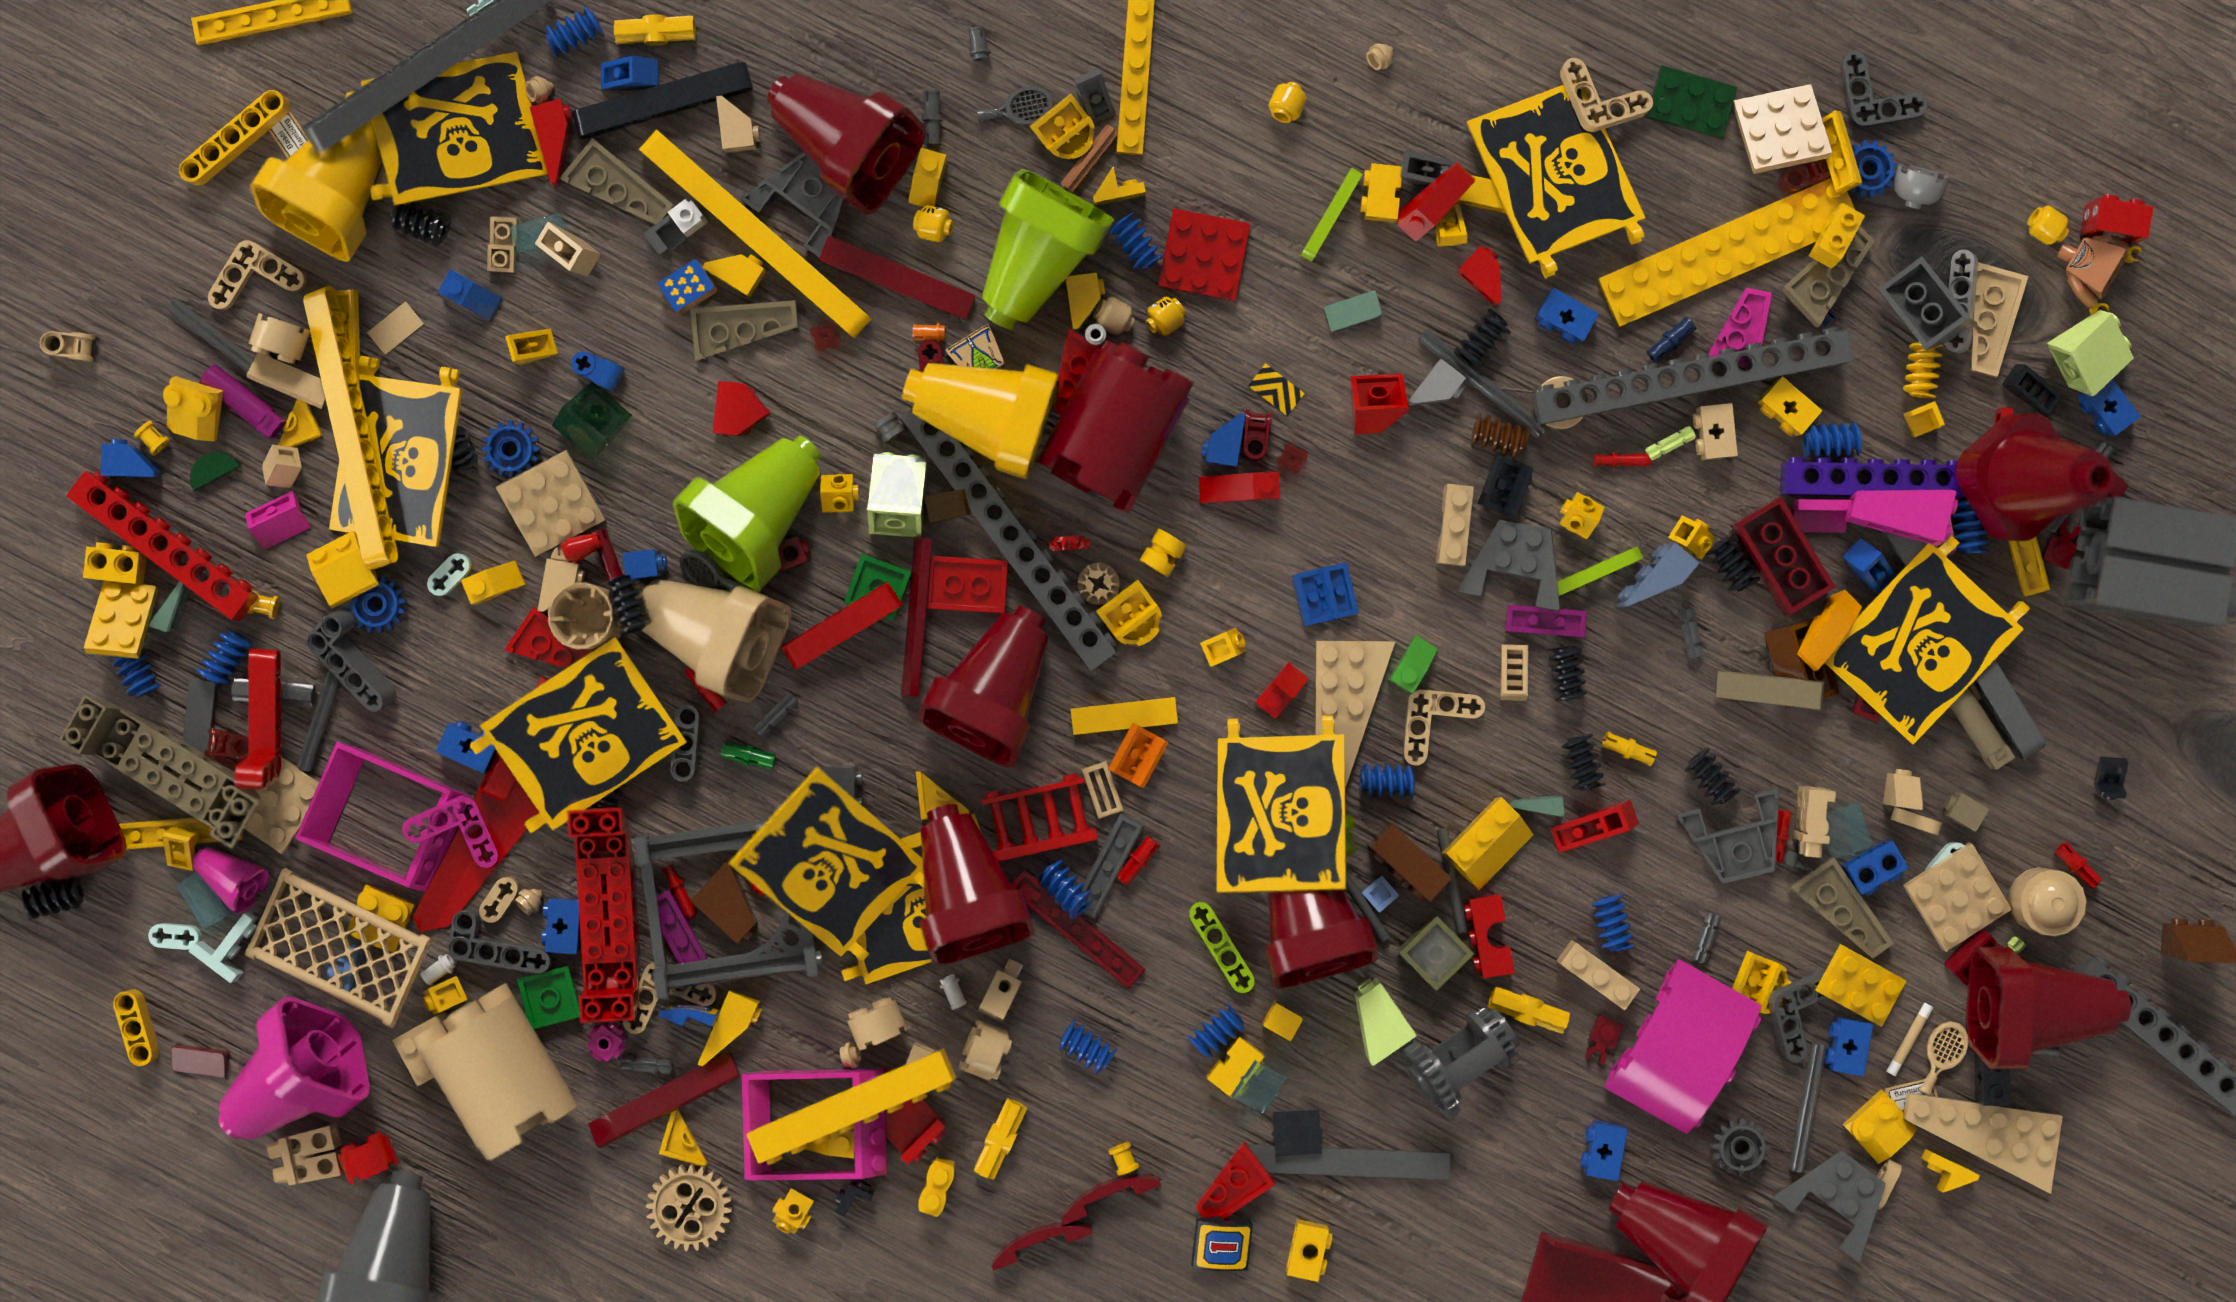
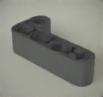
M339 608L322 618L307 637V646L365 708L373 712L379 711L395 700L396 689L346 637L355 626L356 619L348 608Z
M465 909L454 915L448 943V952L453 959L531 973H542L553 966L554 955L551 952H545L544 947L479 937L481 917L476 910ZM464 914L472 918V926L470 928L464 927L461 923V918ZM459 940L467 943L468 951L466 954H462L457 950ZM485 945H490L493 948L494 956L492 958L484 956L483 947ZM511 949L519 952L520 960L518 963H514L509 959V951ZM542 955L543 960H546V963L541 966L535 960L527 962L528 957L536 958Z

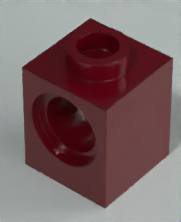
M796 536L780 544L778 554L781 569L778 573H784L810 561L808 555L812 553L806 540L801 541L800 537ZM791 546L796 547L798 550V557L794 561H788L785 558V551Z

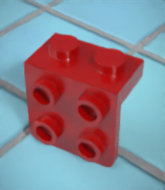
M911 1099L902 1103L903 1108L892 1113H888L887 1109L885 1110L886 1138L901 1152L900 1158L907 1165L912 1160L915 1163L918 1162L927 1152L924 1148L931 1141L936 1144L945 1135L943 1129L946 1126V1122L924 1099L915 1103Z

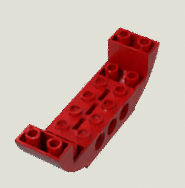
M622 808L567 810L569 837H574L584 981V991L579 996L581 1023L635 1020L639 990L640 947L634 852L632 850L627 818Z

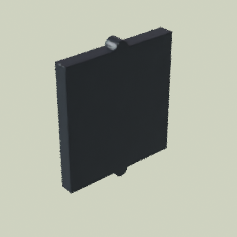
M1319 1110L1273 1112L1274 1131L1271 1135L1275 1141V1156L1322 1154L1321 1134L1323 1130L1320 1129Z

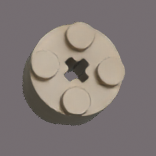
M258 313L249 340V344L252 345L251 350L264 355H269L270 351L277 353V359L291 364H295L296 360L301 361L310 330L304 329L303 333H300L301 327L271 317H268L267 321H265V315Z
M885 997L872 1003L873 1008L870 1010L861 1008L848 1014L849 1020H847V1023L859 1051L866 1049V1046L870 1044L874 1046L900 1034V1031L908 1030L896 1000H891V997Z
M977 1020V1028L972 1027L962 1054L967 1057L965 1063L960 1061L959 1070L986 1080H991V1078L997 1080L1002 1069L1000 1064L1002 1054H1008L1012 1040L1009 1039L1010 1035H1008L1007 1030Z

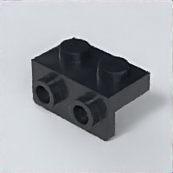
M1495 455L1477 504L1500 514L1516 517L1522 507L1526 489L1531 483L1534 468L1522 465L1504 456Z

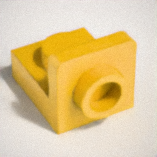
M1236 627L1200 643L1210 667L1246 652L1245 639Z
M457 976L423 991L424 997H422L425 1008L428 1012L432 1011L433 1015L468 1000Z

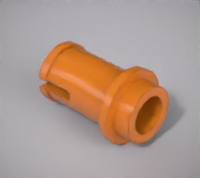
M937 322V325L913 324V341L931 340L940 344V341H945L946 326L941 325L939 322Z

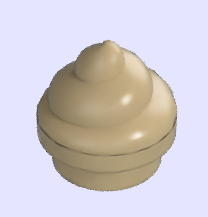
M1380 43L1371 46L1366 54L1369 65L1375 70L1389 67L1393 59V48Z
M539 76L532 77L525 84L527 97L531 102L536 101L537 103L545 102L554 88L551 82Z
M523 889L518 893L519 897L515 899V903L526 915L529 916L532 912L536 913L539 911L542 890Z

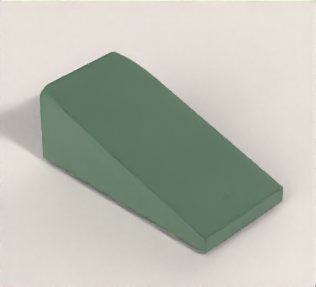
M1375 290L1324 306L1331 332L1383 316Z
M179 581L149 626L164 632L175 633L190 589Z
M1559 795L1508 800L1507 802L1512 808L1565 817L1563 798Z

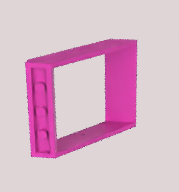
M337 741L295 839L403 886L426 892L451 843L457 826L422 841L406 876L329 844V840L364 759L442 792L437 806L458 796L469 795L364 749ZM461 802V808L457 812L462 811L464 813L467 804ZM438 812L432 817V823L436 826H442L447 821V815L443 812ZM428 824V827H427V830H428V831L432 830V828L429 826V824Z
M884 1069L781 1070L741 1074L745 1180L864 1179L887 1175L885 1110L879 1112V1118L864 1124V1121L860 1120L854 1123L855 1169L772 1171V1164L768 1165L767 1161L758 1164L746 1135L751 1130L771 1122L769 1079L852 1078V1085L854 1087L882 1075Z

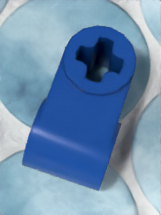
M584 351L576 353L571 361L572 368L577 374L615 392L625 370L622 366ZM588 357V363H590L591 366L589 369L584 368L583 371H581L582 366L579 365V361H585Z

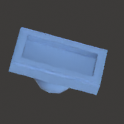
M351 945V946H350V949L352 950V949H355V948L360 947V946H359V945ZM363 949L353 954L356 967H360ZM345 956V959L339 958L336 963L340 974L351 969L347 956ZM327 963L325 967V975L328 979L334 977L331 963ZM352 973L342 978V989L350 992L356 988L357 984Z

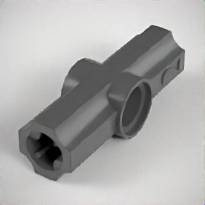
M234 678L231 690L232 701L248 702V679ZM281 682V705L314 707L317 694L316 685Z

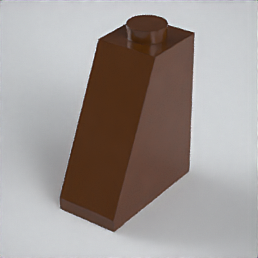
M728 860L690 901L736 943H739L742 939L747 942L757 931L754 926L758 921L735 868L730 865V860Z

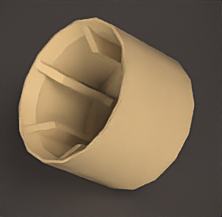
M573 583L562 588L552 599L548 610L549 626L553 635L562 644L584 651H594L613 637H616L618 640L621 636L620 632L624 628L617 627V622L621 618L614 616V612L618 608L612 607L611 602L615 598L609 597L608 589L589 583Z
M2041 867L2029 869L2019 875L2009 889L2008 903L2012 908L2010 910L2011 915L2020 926L2035 933L2049 936L2066 934L2079 925L2085 914L2086 898L2083 888L2074 877L2063 871Z

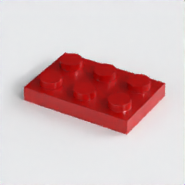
M931 556L927 609L1005 613L1008 561Z

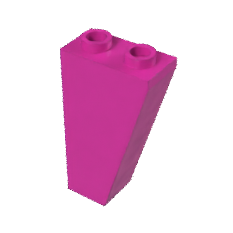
M1856 491L1850 497L1845 521L1939 546L1944 540H1948L1951 533L1952 525H1949L1950 516L1954 515L1957 509L1958 500L1955 499L1957 491Z

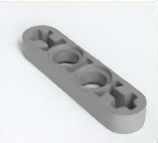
M1959 250L1952 256L1949 291L1959 304L1965 308L1966 313L1973 322L1978 258L1968 250ZM1965 256L1971 261L1970 264L1965 265L1964 273L1970 274L1969 278L1957 276L1958 273L1963 274L1964 268L1959 265V261L1964 260ZM1965 281L1969 285V290L1965 295L1959 296L1956 293V286L1958 283ZM1973 324L1959 334V337L1963 338V343H1959L1957 347L1950 340L1944 343L1946 348L1958 354L1967 351L1971 345Z

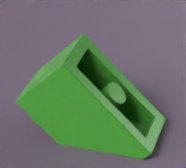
M1415 635L1388 680L1413 694L1427 672L1438 648Z

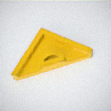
M299 399L296 400L283 428V434L278 443L279 446L296 448L323 436L310 404Z
M916 771L921 820L928 819V811L946 804H957L960 814H970V811L921 771Z
M679 1109L671 1112L659 1154L706 1168L708 1162Z

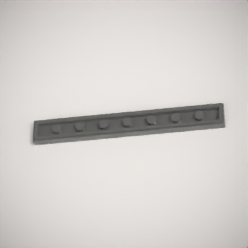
M1247 1144L1269 1173L1450 1179V1152L1321 1147L1322 1154L1275 1156V1145Z

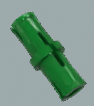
M724 741L720 758L741 762L744 766L753 765L772 770L776 754L753 749L754 746L748 745L744 747Z

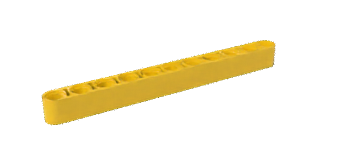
M655 130L639 148L646 157L855 339L870 322L871 318L658 130Z
M327 286L306 294L303 300L361 556L365 566L373 570L396 562L398 560V551L359 381L350 353L345 322L340 321V318H342L339 296H334L336 290L331 286Z

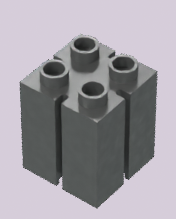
M2119 497L2106 498L2098 504L2081 509L2078 523L2081 526L2079 535L2076 536L2075 544L2078 545L2076 550L2084 551L2085 553L2083 559H2072L2064 606L2185 627L2225 626L2227 617L2234 618L2236 616V586L2232 585L2234 577L2229 576L2230 568H2235L2236 566L2235 517Z

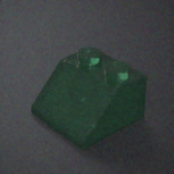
M591 382L561 408L552 427L590 459H594L611 443L631 419L632 414L595 383Z

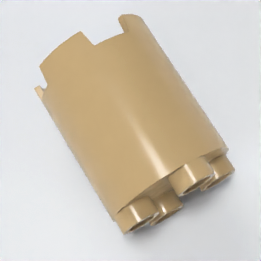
M506 983L478 999L485 1011L484 1013L475 1000L442 1021L449 1034L445 1032L439 1022L412 1038L417 1050L420 1052L475 1146L480 1149L486 1160H491L522 1142L520 1135L539 1123L542 1126L548 1122L553 1123L577 1107L569 1087Z

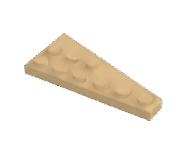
M1316 641L1315 735L1323 734L1322 716L1333 715V720H1335L1334 734L1345 735V788L1395 642Z
M1907 1092L1903 1119L2051 1194L2062 1115L2005 1106H1983L1977 1102Z

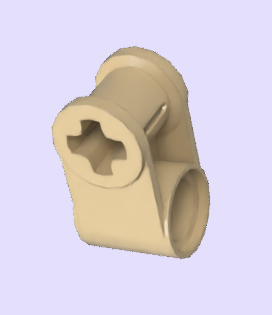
M50 331L41 337L40 347L43 352L55 357L93 362L91 349L92 341L95 340L96 336L76 332ZM59 338L60 347L56 351H52L51 341Z

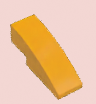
M1846 590L1829 596L1822 614L1813 618L1797 654L1814 671L1818 670L1849 632L1862 606Z

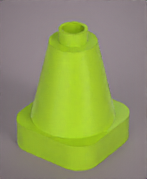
M1021 169L1014 174L999 202L1005 209L982 294V299L989 304L984 315L995 324L1009 330L1013 329L1017 320L1022 322L1030 321L1087 254H1095L1114 222V219L1100 208L1026 169Z
M797 436L793 441L781 438L713 484L701 478H694L672 502L682 536L694 550L701 551L710 556L722 571L739 583L747 586L748 589L760 592L781 569L778 547L820 475L819 467L816 464L821 458L820 451L803 436Z

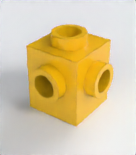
M853 474L821 475L820 496L822 512L854 511V503L859 501V485H854Z
M1577 492L1572 500L1566 499L1560 510V513L1563 514L1560 525L1588 539L1599 523L1605 507L1593 501L1590 497Z
M1682 515L1668 538L1691 556L1693 555L1702 560L1706 552L1710 550L1716 537L1708 531L1710 526L1699 519L1693 521Z
M791 1188L784 1200L779 1198L772 1212L776 1215L772 1222L776 1223V1227L780 1231L787 1234L790 1232L796 1234L799 1227L804 1230L809 1222L811 1215L808 1214V1211L814 1201Z

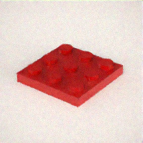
M1173 208L1158 287L1235 302L1250 223Z

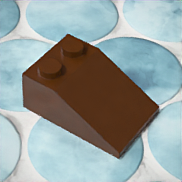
M2172 918L2171 923H2162L2161 954L2191 962L2236 963V947L2225 928L2214 925L2215 920L2198 919V924H2188V919Z

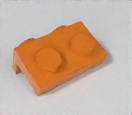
M1132 723L1108 770L1144 788L1163 755L1168 742Z

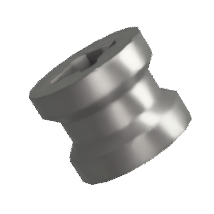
M895 411L873 425L876 430L882 433L884 443L891 441L907 430L903 424L898 422V415Z

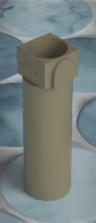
M1968 687L1950 708L1981 753L1986 765L1990 769L1997 770L2014 759L2015 756Z

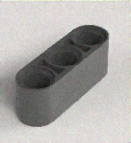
M694 705L680 707L675 715V725L683 736H689L693 741V746L690 750H684L680 746L672 752L671 774L673 778L681 782L693 779L698 771L702 713ZM687 709L692 710L695 714V720L690 725L686 724L682 718L684 711ZM682 762L688 763L691 768L690 774L687 777L681 776L678 772V766Z

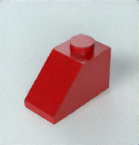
M1480 245L1456 272L1491 305L1496 307L1501 302L1500 263L1496 260L1498 256L1488 247L1484 249Z

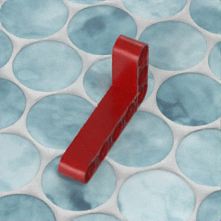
M251 649L249 653V756L236 767V788L266 789L279 777L281 772L280 650Z

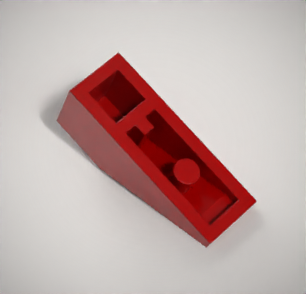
M561 99L530 107L549 180L554 187L561 185L559 178L563 174L572 129L570 121L573 120L569 104L565 105Z
M1456 162L1399 210L1397 225L1416 242L1443 218L1471 187L1475 179Z
M1279 472L1199 477L1200 503L1279 500Z
M1629 799L1550 828V831L1560 853L1630 831L1639 824V821Z

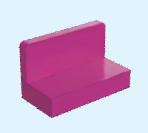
M294 491L245 513L248 530L263 549H268L310 528L309 521L300 510L299 500Z
M1794 500L1793 517L1802 532L1844 533L1846 532V511L1850 500Z

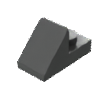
M1098 68L1074 79L1077 93L1087 115L1091 117L1094 124L1116 114Z

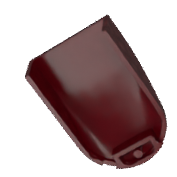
M1543 1231L1540 1234L1521 1302L1686 1301L1680 1287L1655 1265L1595 1245Z

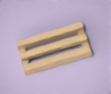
M1107 761L1082 769L1098 819L1124 811L1111 772L1108 770ZM1101 768H1104L1117 806L1116 808H1111L1099 772ZM1094 771L1107 811H1101L1089 772Z

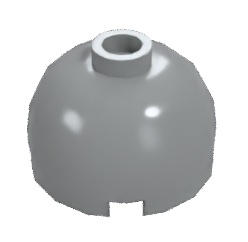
M1897 164L1893 181L1894 190L1900 198L1906 200V206L1921 209V205H1931L1943 196L1949 181L1947 175L1942 180L1938 178L1939 172L1909 165L1908 170L1902 169L1903 164Z

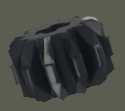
M460 425L457 426L451 462V468L459 472L472 468L478 462L469 434Z

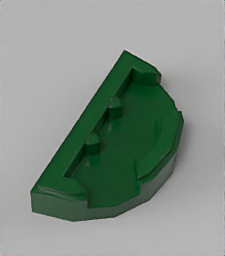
M212 452L203 455L194 463L190 471L192 490L197 491L238 469L241 465L235 458L225 453Z

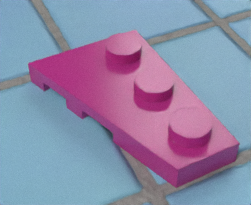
M1751 288L1744 289L1708 352L1709 357L1719 356L1720 350L1735 348V352L1744 351L1745 345L1761 342L1762 347L1772 297L1771 292ZM1740 358L1738 360V368L1748 370V361Z

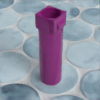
M217 364L210 366L202 375L199 381L200 384L223 390L222 403L266 438L275 439L284 428L287 420Z

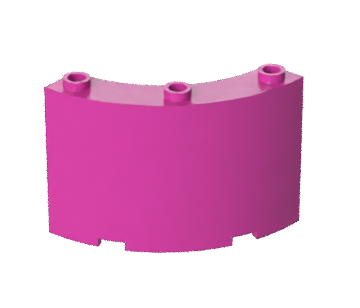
M1678 959L1665 975L1655 999L1659 1003L1653 1014H1647L1636 1033V1036L1639 1037L1632 1049L1627 1047L1622 1056L1613 1065L1604 1088L1688 1134L1694 1126L1698 1128L1705 1117L1704 1113L1708 1110L1725 1082L1729 1083L1736 1073L1734 1067L1751 1032L1756 1030L1761 1021V1017L1758 1015L1762 1005Z

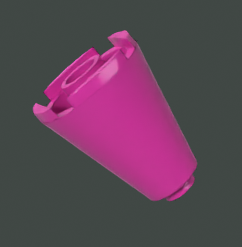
M208 847L204 850H199L193 857V869L225 905L237 914L244 913L257 902L254 899L258 891L263 893L268 884L269 872L264 867Z

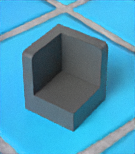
M670 215L643 233L662 258L687 240V237Z

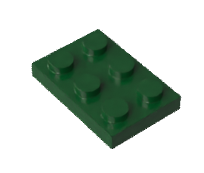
M1661 65L1651 96L1653 106L1646 114V118L1722 139L1737 87Z

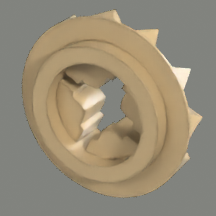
M1090 564L1079 575L1078 590L1081 596L1091 604H1106L1119 591V577L1116 571L1107 564ZM1103 573L1106 574L1103 583L1109 590L1099 588L1092 594L1094 584L1088 578L1098 579Z

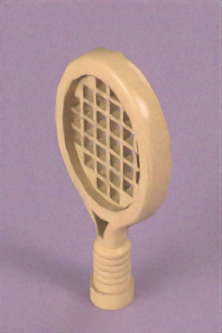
M1951 1021L1942 1023L1929 1036L1926 1050L1931 1071L1919 1089L1921 1092L1931 1096L1939 1073L1954 1068L1965 1057L1969 1041L1966 1029L1961 1024Z

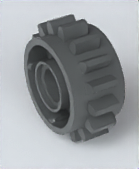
M1738 1117L1737 1122L1728 1119L1726 1126L1720 1124L1719 1133H1713L1716 1141L1710 1144L1712 1148L1716 1149V1152L1712 1154L1713 1158L1721 1159L1717 1165L1721 1168L1727 1165L1726 1171L1729 1174L1736 1170L1739 1176L1743 1175V1171H1747L1750 1175L1753 1174L1755 1167L1761 1169L1760 1163L1762 1160H1768L1765 1151L1770 1150V1146L1764 1142L1769 1139L1768 1136L1760 1134L1763 1128L1760 1125L1754 1127V1121L1751 1119L1745 1123L1742 1117ZM1740 1140H1744L1746 1142L1745 1150L1736 1153L1734 1149L1735 1144Z

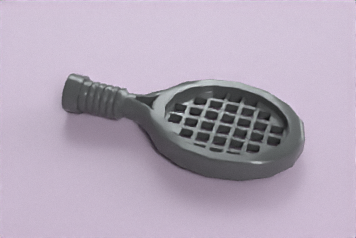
M1025 86L1010 94L1002 107L977 110L979 122H984L986 119L1005 116L1015 124L1030 126L1038 120L1035 119V116L1040 118L1054 107V100L1052 95L1044 88Z
M688 550L679 559L682 572L697 586L714 589L722 585L730 591L739 586L747 588V586L739 584L732 579H727L718 564L701 551Z

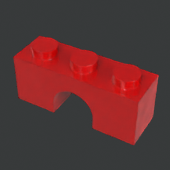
M1495 893L1467 898L1468 905H1464L1466 920H1471L1473 930L1469 931L1468 934L1471 947L1476 948L1477 957H1473L1475 972H1480V976L1483 979L1515 973L1511 948L1508 945L1492 946L1487 939V932L1491 925L1506 921L1501 895Z

